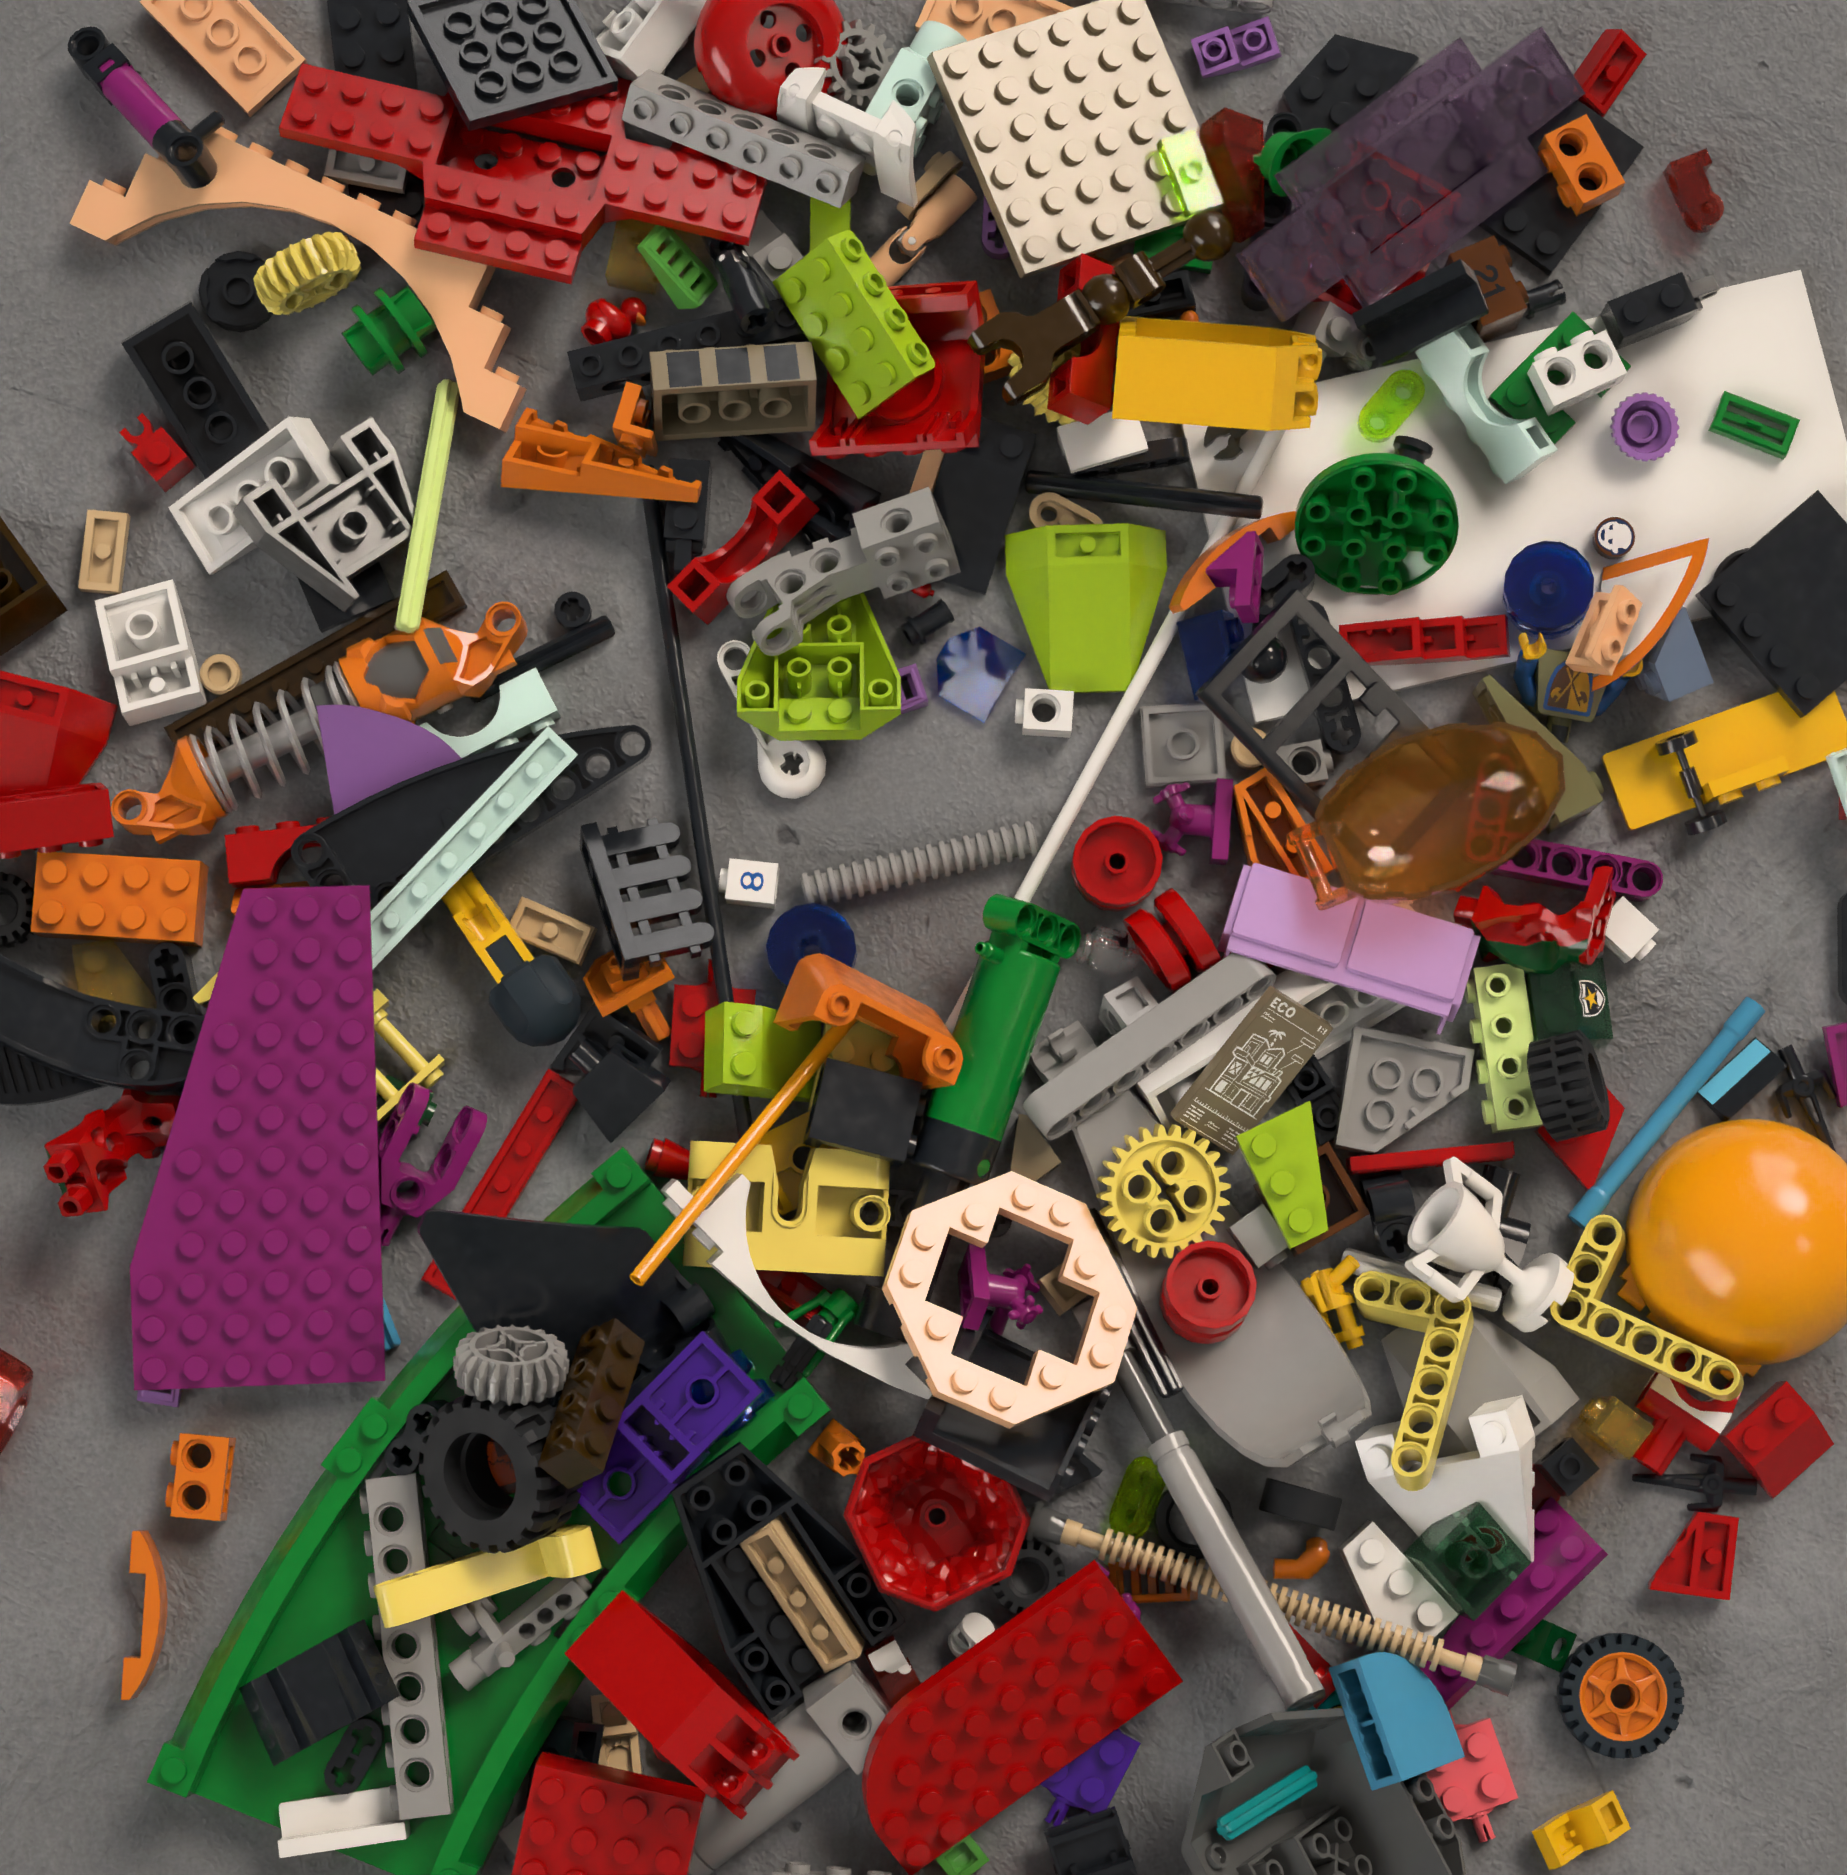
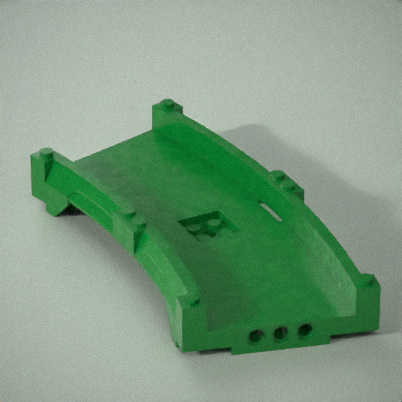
M622 1147L591 1173L593 1177L543 1221L638 1227L645 1230L656 1243L676 1217L662 1204L666 1198L632 1155ZM684 1234L667 1255V1258L690 1284L697 1283L706 1293L716 1312L712 1317L731 1350L729 1357L764 1391L707 1449L711 1454L688 1477L738 1442H741L761 1462L768 1466L805 1432L831 1412L832 1409L810 1381L799 1371L795 1375L798 1380L788 1391L783 1390L770 1380V1375L776 1366L784 1364L785 1361L782 1358L786 1351L741 1293L713 1267L683 1266ZM460 1305L436 1329L394 1378L380 1397H371L321 1463V1466L326 1470L315 1483L277 1541L243 1598L218 1647L213 1651L172 1739L164 1742L147 1783L184 1798L197 1794L278 1828H281L278 1808L281 1803L337 1794L328 1788L324 1772L349 1725L273 1766L239 1688L362 1619L365 1620L374 1639L372 1617L373 1615H379L377 1599L371 1598L369 1593L368 1573H374L375 1571L373 1556H366L364 1531L370 1530L369 1513L362 1514L360 1489L365 1486V1479H370L385 1458V1451L390 1442L399 1438L404 1433L407 1416L414 1406L434 1400L451 1402L458 1397L466 1395L463 1389L457 1387L455 1371L453 1370V1357L456 1356L459 1340L466 1338L468 1333L475 1331ZM702 1379L693 1385L692 1397L698 1404H707L714 1397L715 1390L710 1381ZM387 1467L380 1478L399 1475L393 1473ZM622 1471L613 1474L609 1482L611 1491L617 1496L626 1495L632 1485L630 1476ZM420 1475L421 1487L425 1484L424 1475ZM422 1489L430 1567L481 1551L479 1547L473 1549L460 1542L462 1538L460 1535L454 1537L444 1528L446 1523L442 1518L436 1519L430 1509L433 1507L432 1501L429 1496L425 1498ZM511 1489L504 1491L514 1498L515 1494L510 1491ZM672 1495L622 1544H618L578 1503L576 1509L571 1511V1517L565 1525H588L591 1527L602 1568L584 1575L592 1584L603 1568H606L609 1573L584 1603L560 1638L554 1634L564 1622V1618L551 1627L550 1635L537 1646L529 1644L515 1655L513 1665L510 1667H500L470 1691H467L459 1683L448 1664L469 1649V1646L481 1638L478 1631L471 1637L467 1635L452 1616L451 1609L435 1614L455 1811L446 1815L409 1819L411 1835L407 1839L337 1849L335 1851L394 1875L482 1874L486 1862L489 1860L499 1838L498 1834L503 1829L518 1789L558 1718L585 1678L584 1673L564 1653L622 1590L640 1603L649 1589L688 1545ZM396 1507L388 1508L382 1517L383 1525L390 1531H397L404 1521L402 1512ZM400 1549L392 1550L387 1556L388 1568L398 1574L406 1569L408 1558L405 1552ZM546 1577L491 1595V1599L498 1608L493 1613L497 1622L500 1623L556 1577ZM403 1633L396 1639L395 1648L400 1656L410 1658L415 1653L417 1644L411 1635ZM377 1640L375 1643L383 1657L382 1640ZM405 1676L400 1682V1693L408 1700H415L420 1695L421 1685L416 1678ZM381 1707L363 1716L376 1719L381 1723L385 1739L363 1782L353 1792L396 1785L395 1769L387 1767L385 1744L392 1742L390 1725H383ZM409 1719L404 1725V1734L411 1742H420L425 1736V1727L421 1721ZM366 1726L363 1730L355 1729L354 1734L359 1738V1741L353 1750L354 1752L360 1754L366 1744H375L376 1739L371 1736L373 1729L370 1726ZM351 1757L342 1768L336 1766L333 1772L338 1775L337 1783L339 1785H343L347 1781L354 1782L355 1780L350 1771L356 1760ZM415 1761L409 1766L408 1776L413 1783L424 1785L429 1780L430 1772L424 1763Z

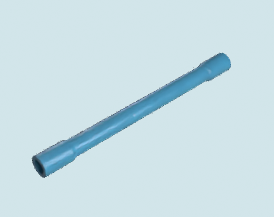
M1745 997L1724 1023L1722 1030L1598 1182L1588 1189L1567 1216L1573 1223L1585 1230L1589 1221L1603 1212L1619 1187L1735 1045L1745 1038L1763 1016L1765 1010L1760 1004L1749 997Z

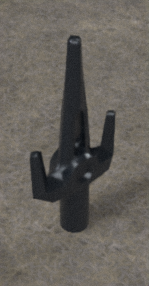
M1792 1044L1777 1050L1779 1057L1787 1064L1785 1070L1790 1081L1779 1085L1775 1091L1785 1118L1788 1119L1792 1116L1787 1097H1795L1809 1118L1820 1140L1836 1152L1815 1093V1088L1821 1083L1830 1099H1835L1837 1096L1825 1070L1816 1069L1805 1074ZM1808 1097L1812 1101L1819 1119L1818 1122L1813 1117L1805 1101Z
M1690 1454L1691 1461L1710 1465L1705 1473L1663 1474V1476L1657 1474L1632 1475L1633 1482L1667 1486L1705 1494L1707 1502L1688 1504V1511L1717 1513L1722 1506L1723 1493L1754 1496L1757 1493V1479L1724 1477L1725 1465L1720 1456ZM1674 1480H1699L1700 1484L1698 1486L1675 1483Z

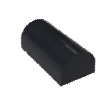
M1179 271L1164 277L1165 289L1135 309L1130 307L1126 316L1163 319L1182 315L1187 310L1196 312V302L1188 271Z

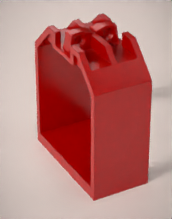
M624 1590L612 1600L564 1653L666 1759L711 1798L716 1797L741 1820L747 1815L745 1807L764 1787L766 1790H769L774 1785L771 1778L790 1758L795 1761L800 1756L793 1743L700 1650Z

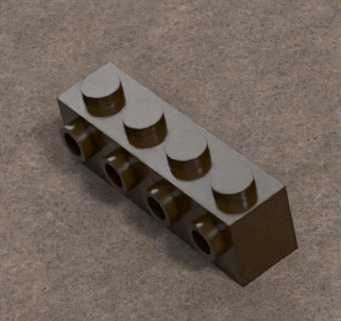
M616 1318L600 1326L595 1325L581 1335L538 1463L542 1469L568 1489L603 1473L645 1341Z

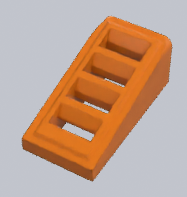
M1131 1561L1127 1562L1125 1568L1119 1567V1562H1115L1114 1565L1108 1563L1110 1569L1109 1580L1122 1597V1594H1124L1123 1570H1129ZM1137 1565L1135 1572L1131 1571V1597L1136 1603L1198 1600V1589L1197 1592L1191 1591L1192 1582L1190 1581L1186 1589L1181 1587V1593H1176V1585L1170 1584L1172 1575L1169 1574L1165 1582V1593L1159 1594L1158 1573L1156 1578L1149 1577L1151 1571L1149 1567L1147 1569L1148 1594H1142L1141 1574L1139 1573L1141 1565Z

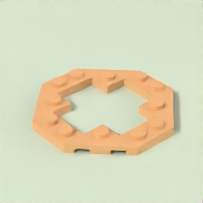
M1012 1171L912 1210L906 1217L882 1287L889 1305L893 1304L901 1320L902 1326L900 1328L914 1358L918 1357L928 1377L925 1381L932 1395L1009 1429L1114 1383L1137 1311V1306L1086 1203ZM997 1214L1068 1244L1057 1281L1094 1297L1074 1363L1072 1364L1042 1350H1038L1033 1354L1024 1385L952 1355L951 1352L963 1316L925 1301L947 1234L983 1248L988 1243Z

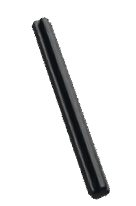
M1036 470L1028 471L1025 480V489L1030 494L1040 495L1052 492L1065 498L1249 519H1260L1263 512V499L1257 495Z

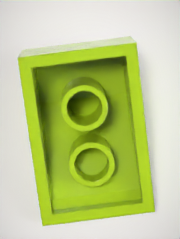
M722 1002L705 1011L704 1092L773 1099L821 1040V1022L814 1020L806 1021L800 1025L798 1030L789 1031L773 1023L778 1010L761 1005ZM815 1074L793 1101L810 1102Z

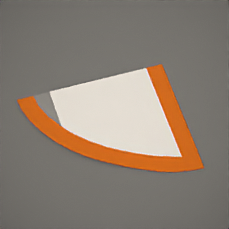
M1709 538L1603 567L1601 592L1611 593L1614 585H1623L1643 604L1613 675L1593 673L1591 692L1607 686L1628 672L1646 656L1665 634L1685 603L1700 574L1706 557Z

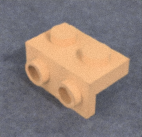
M1614 585L1611 593L1595 592L1565 664L1573 671L1612 676L1643 603L1623 585Z

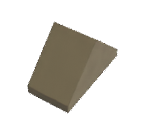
M1019 1114L1010 1172H1015L1037 1182L1058 1167L1061 1161L1029 1117Z

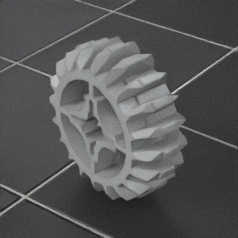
M513 1324L510 1327L496 1325L493 1329L480 1328L479 1333H468L466 1338L459 1340L456 1356L453 1357V1370L455 1371L457 1387L463 1389L466 1395L476 1396V1399L479 1401L490 1400L494 1405L499 1400L507 1402L509 1406L512 1403L527 1405L530 1401L543 1402L544 1397L552 1398L556 1395V1392L563 1390L566 1374L569 1373V1359H567L565 1343L557 1340V1336L553 1334H545V1330H532L528 1325L523 1328L515 1327Z

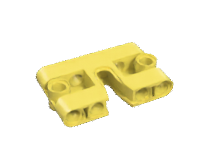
M690 1141L687 1190L692 1196L702 1187L736 1143ZM757 1144L730 1177L731 1179L736 1173L743 1174L751 1182L746 1206V1236L755 1270L884 1277L886 1232L891 1216L888 1205L890 1161L844 1149L810 1148L799 1184L797 1213L794 1218L786 1221L780 1217L777 1209L779 1184L772 1145ZM866 1202L874 1203L879 1212L878 1219L871 1225H866L860 1218V1209ZM692 1225L685 1233L683 1266L712 1267L706 1261L718 1249L714 1246L710 1251L707 1250L692 1235V1232L696 1229Z

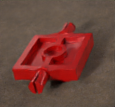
M708 959L707 983L696 986L674 984L669 1067L690 1068L701 1073L699 1097L707 1098V1092H704L705 1011L718 1005L711 959ZM732 987L734 1003L755 1005V989ZM709 1093V1098H717L716 1093Z

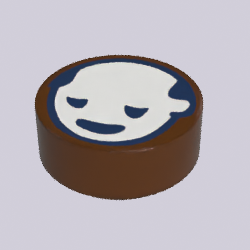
M1610 517L1603 520L1593 533L1595 550L1607 559L1613 560L1624 557L1631 550L1635 542L1633 527L1628 521L1619 517Z

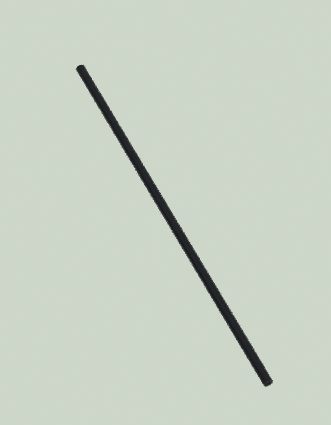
M642 498L705 920L714 929V941L710 946L717 1000L718 1005L722 1002L734 1003L673 592L667 587L671 582L663 537L664 531L659 500ZM732 1095L738 1140H740L753 1124L749 1096Z

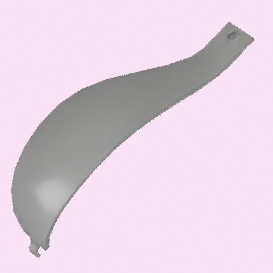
M1077 1020L1064 1029H1058L1048 1035L1046 1040L1035 1045L1029 1063L1045 1084L1097 1048L1098 1044L1083 1023ZM1131 1089L1122 1093L1072 1129L1096 1194L1107 1190V1185L1099 1182L1097 1178L1110 1175L1111 1171L1102 1163L1103 1160L1116 1161L1117 1157L1111 1148L1115 1146L1125 1150L1127 1148L1124 1140L1126 1134L1139 1140L1138 1132L1140 1127L1147 1128L1150 1134L1153 1135L1155 1124H1160ZM1173 1151L1163 1156L1161 1167L1165 1173L1171 1172L1175 1168L1177 1157ZM1145 1160L1143 1167L1161 1188L1162 1192L1158 1197L1164 1198L1172 1204L1178 1220L1182 1222L1185 1218L1184 1214L1166 1193V1189L1170 1185L1159 1182L1149 1162ZM1140 1175L1132 1177L1128 1183V1192L1132 1197L1139 1195L1143 1190L1144 1181ZM1195 1185L1190 1186L1184 1193L1185 1204L1190 1207L1198 1201V1188ZM1220 1191V1197L1225 1198V1199H1227L1228 1201H1230V1200ZM1097 1198L1101 1209L1109 1205L1108 1201ZM1231 1202L1227 1206H1218L1217 1212L1225 1220L1217 1221L1212 1219L1210 1225L1214 1228L1216 1234L1213 1236L1202 1232L1200 1234L1202 1240L1226 1243L1243 1254L1227 1229L1244 1216ZM1163 1209L1156 1210L1152 1214L1150 1224L1153 1230H1158L1164 1226L1166 1214ZM1103 1216L1107 1227L1114 1217ZM1122 1229L1117 1231L1108 1230L1111 1240L1183 1385V1394L1213 1430L1242 1455L1263 1466L1287 1468L1313 1455L1329 1444L1335 1449L1351 1439L1348 1432L1372 1415L1370 1399L1347 1354L1325 1320L1282 1262L1269 1271L1264 1264L1256 1270L1252 1266L1257 1281L1255 1300L1237 1332L1224 1341L1211 1344L1195 1343L1179 1336L1171 1329L1163 1318L1159 1304L1161 1284L1169 1266L1179 1253L1177 1247H1174L1172 1258L1164 1257L1161 1247L1157 1256L1153 1258L1147 1255L1146 1245L1140 1253L1131 1250L1133 1239L1126 1244L1120 1243L1118 1237Z

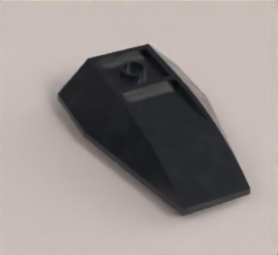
M741 1442L729 1448L671 1491L723 1650L769 1720L804 1696L798 1685L822 1668L739 1544L781 1515L867 1643L871 1646L875 1645L906 1622L890 1596L878 1591L861 1552Z

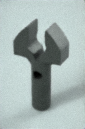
M1208 426L1204 437V447L1210 446L1220 436L1227 437L1231 435L1228 439L1227 447L1216 454L1214 459L1218 461L1234 460L1243 453V450L1239 447L1241 436L1250 429Z

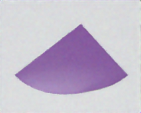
M316 706L334 815L399 782L462 759L438 736L425 728L398 717L359 706Z

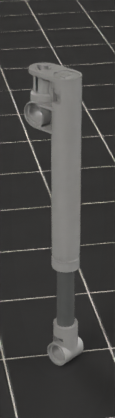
M1094 1297L1071 1309L1082 1333ZM1129 1336L1116 1379L1152 1444L1147 1449V1452L1153 1463L1158 1466L1157 1470L1241 1623L1248 1637L1250 1647L1262 1670L1275 1684L1279 1696L1284 1703L1285 1711L1306 1710L1325 1697V1689L1310 1666L1306 1654L1198 1456L1190 1448L1191 1444L1183 1430L1175 1431L1133 1354L1136 1347Z

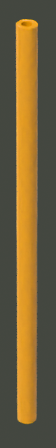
M854 1018L846 1025L831 1026L629 1275L635 1284L643 1286L857 1022V1019Z

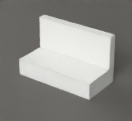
M1112 411L1101 415L1089 425L1076 421L1057 427V442L1062 456H1066L1071 473L1148 451V445L1140 421L1112 419Z

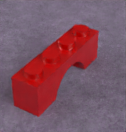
M1081 253L1060 270L1057 301L1078 289L1082 291L1084 285L1094 276L1112 274L1114 266ZM1119 322L1111 325H1100L1099 331L1080 343L1079 357H1072L1051 373L1047 409L1086 425H1089L1110 410L1114 399L1112 384L1117 362L1115 348L1120 328Z
M779 470L752 497L749 515L738 532L715 552L703 557H694L667 587L692 613L709 625L729 604L726 593L731 583L753 568L776 556L820 509Z
M331 816L317 818L316 825L323 822ZM284 821L276 823V829L260 831L259 826L249 825L235 828V834L224 835L229 884L234 888L276 884L282 867L292 857L291 847L294 840L316 825L300 826L299 821ZM310 841L303 846L302 850L321 847L318 841Z

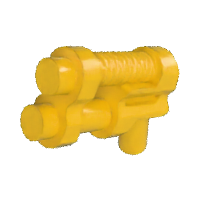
M1347 1255L1334 1269L1326 1268L1320 1271L1318 1269L1310 1274V1278L1306 1277L1300 1282V1287L1325 1320L1332 1333L1334 1331L1330 1325L1331 1322L1329 1321L1327 1311L1336 1310L1342 1332L1335 1333L1334 1336L1339 1344L1346 1342L1348 1350L1363 1346L1361 1336L1365 1335L1363 1325H1357L1351 1306V1303H1355L1353 1294L1345 1292L1342 1285L1360 1266L1359 1262L1351 1255Z

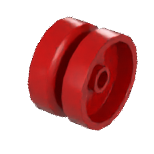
M1115 815L1097 820L1083 831L1075 844L1071 873L1076 889L1085 901L1101 910L1119 912L1135 908L1150 896L1160 877L1163 857L1159 841L1147 826L1134 818ZM1116 856L1117 862L1123 859L1125 861L1123 868H1112L1109 863L1110 858Z
M1170 888L1153 901L1154 911L1160 923L1150 912L1142 908L1125 918L1123 923L1146 965L1167 990L1174 994L1191 982V973L1185 960L1196 971L1204 973L1221 961V958L1213 941L1184 899L1173 888Z
M1207 1240L1190 1244L1175 1256L1161 1284L1159 1304L1164 1320L1176 1334L1190 1342L1211 1344L1226 1340L1239 1330L1255 1300L1257 1281L1252 1265L1240 1251L1226 1243Z

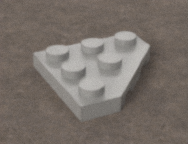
M1354 1026L1351 1031L1333 1148L1374 1155L1469 1089L1474 1049Z

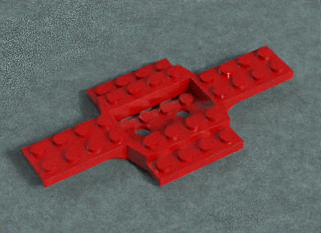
M304 63L301 64L279 125L280 137L394 163L424 181L425 207L414 237V248L572 285L582 251L601 226L608 222L634 219L749 246L768 183V179L724 161L625 139V127L622 116L629 87L633 81L618 77V87L615 92L491 125L606 152L607 154L602 157L592 151L579 152L559 147L553 142L541 143L524 139L514 133L502 134L482 128L468 131L449 92L445 96ZM482 154H491L496 157L498 162L491 169H482L475 164V159ZM559 172H568L574 176L575 182L569 187H559L553 183L552 178Z

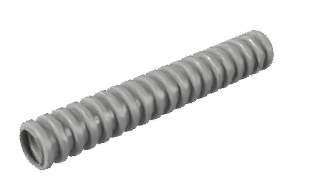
M1025 821L1024 826L1018 827L1017 824H1012V829L1008 830L1003 826L999 828V832L995 833L990 829L987 830V835L983 836L978 832L975 833L974 838L970 839L968 835L962 836L961 841H956L955 838H952L948 844L939 841L938 846L932 847L931 844H926L925 849L919 850V847H913V852L909 853L904 849L900 851L901 855L897 856L892 852L888 853V858L884 859L879 855L876 856L875 861L871 862L869 858L863 859L864 863L858 865L856 861H853L849 867L840 864L839 869L833 870L832 867H827V872L820 873V870H814V875L808 876L807 873H802L800 880L806 906L809 905V908L812 909L815 908L816 903L821 902L822 906L827 905L828 900L838 903L841 897L851 900L854 894L864 897V892L870 891L871 894H876V889L883 888L884 892L889 891V886L895 885L896 889L901 888V883L907 882L911 886L914 885V880L920 879L921 883L926 882L927 877L937 880L940 874H945V877H949L953 871L962 874L963 869L969 868L970 871H975V866L979 865L984 869L988 868V863L994 862V865L997 866L1000 865V860L1005 859L1007 863L1013 861V857L1018 856L1022 860L1025 859L1026 854L1030 853L1032 857H1035L1037 852H1039L1033 824L1030 821Z

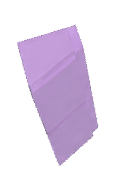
M1254 863L1252 867L1243 865L1217 950L1224 952L1223 959L1230 952L1441 1016L1436 1034L1440 1035L1446 1021L1453 1022L1459 1010L1481 937L1474 935V931L1471 928L1376 899L1368 898L1364 900L1359 898V895Z

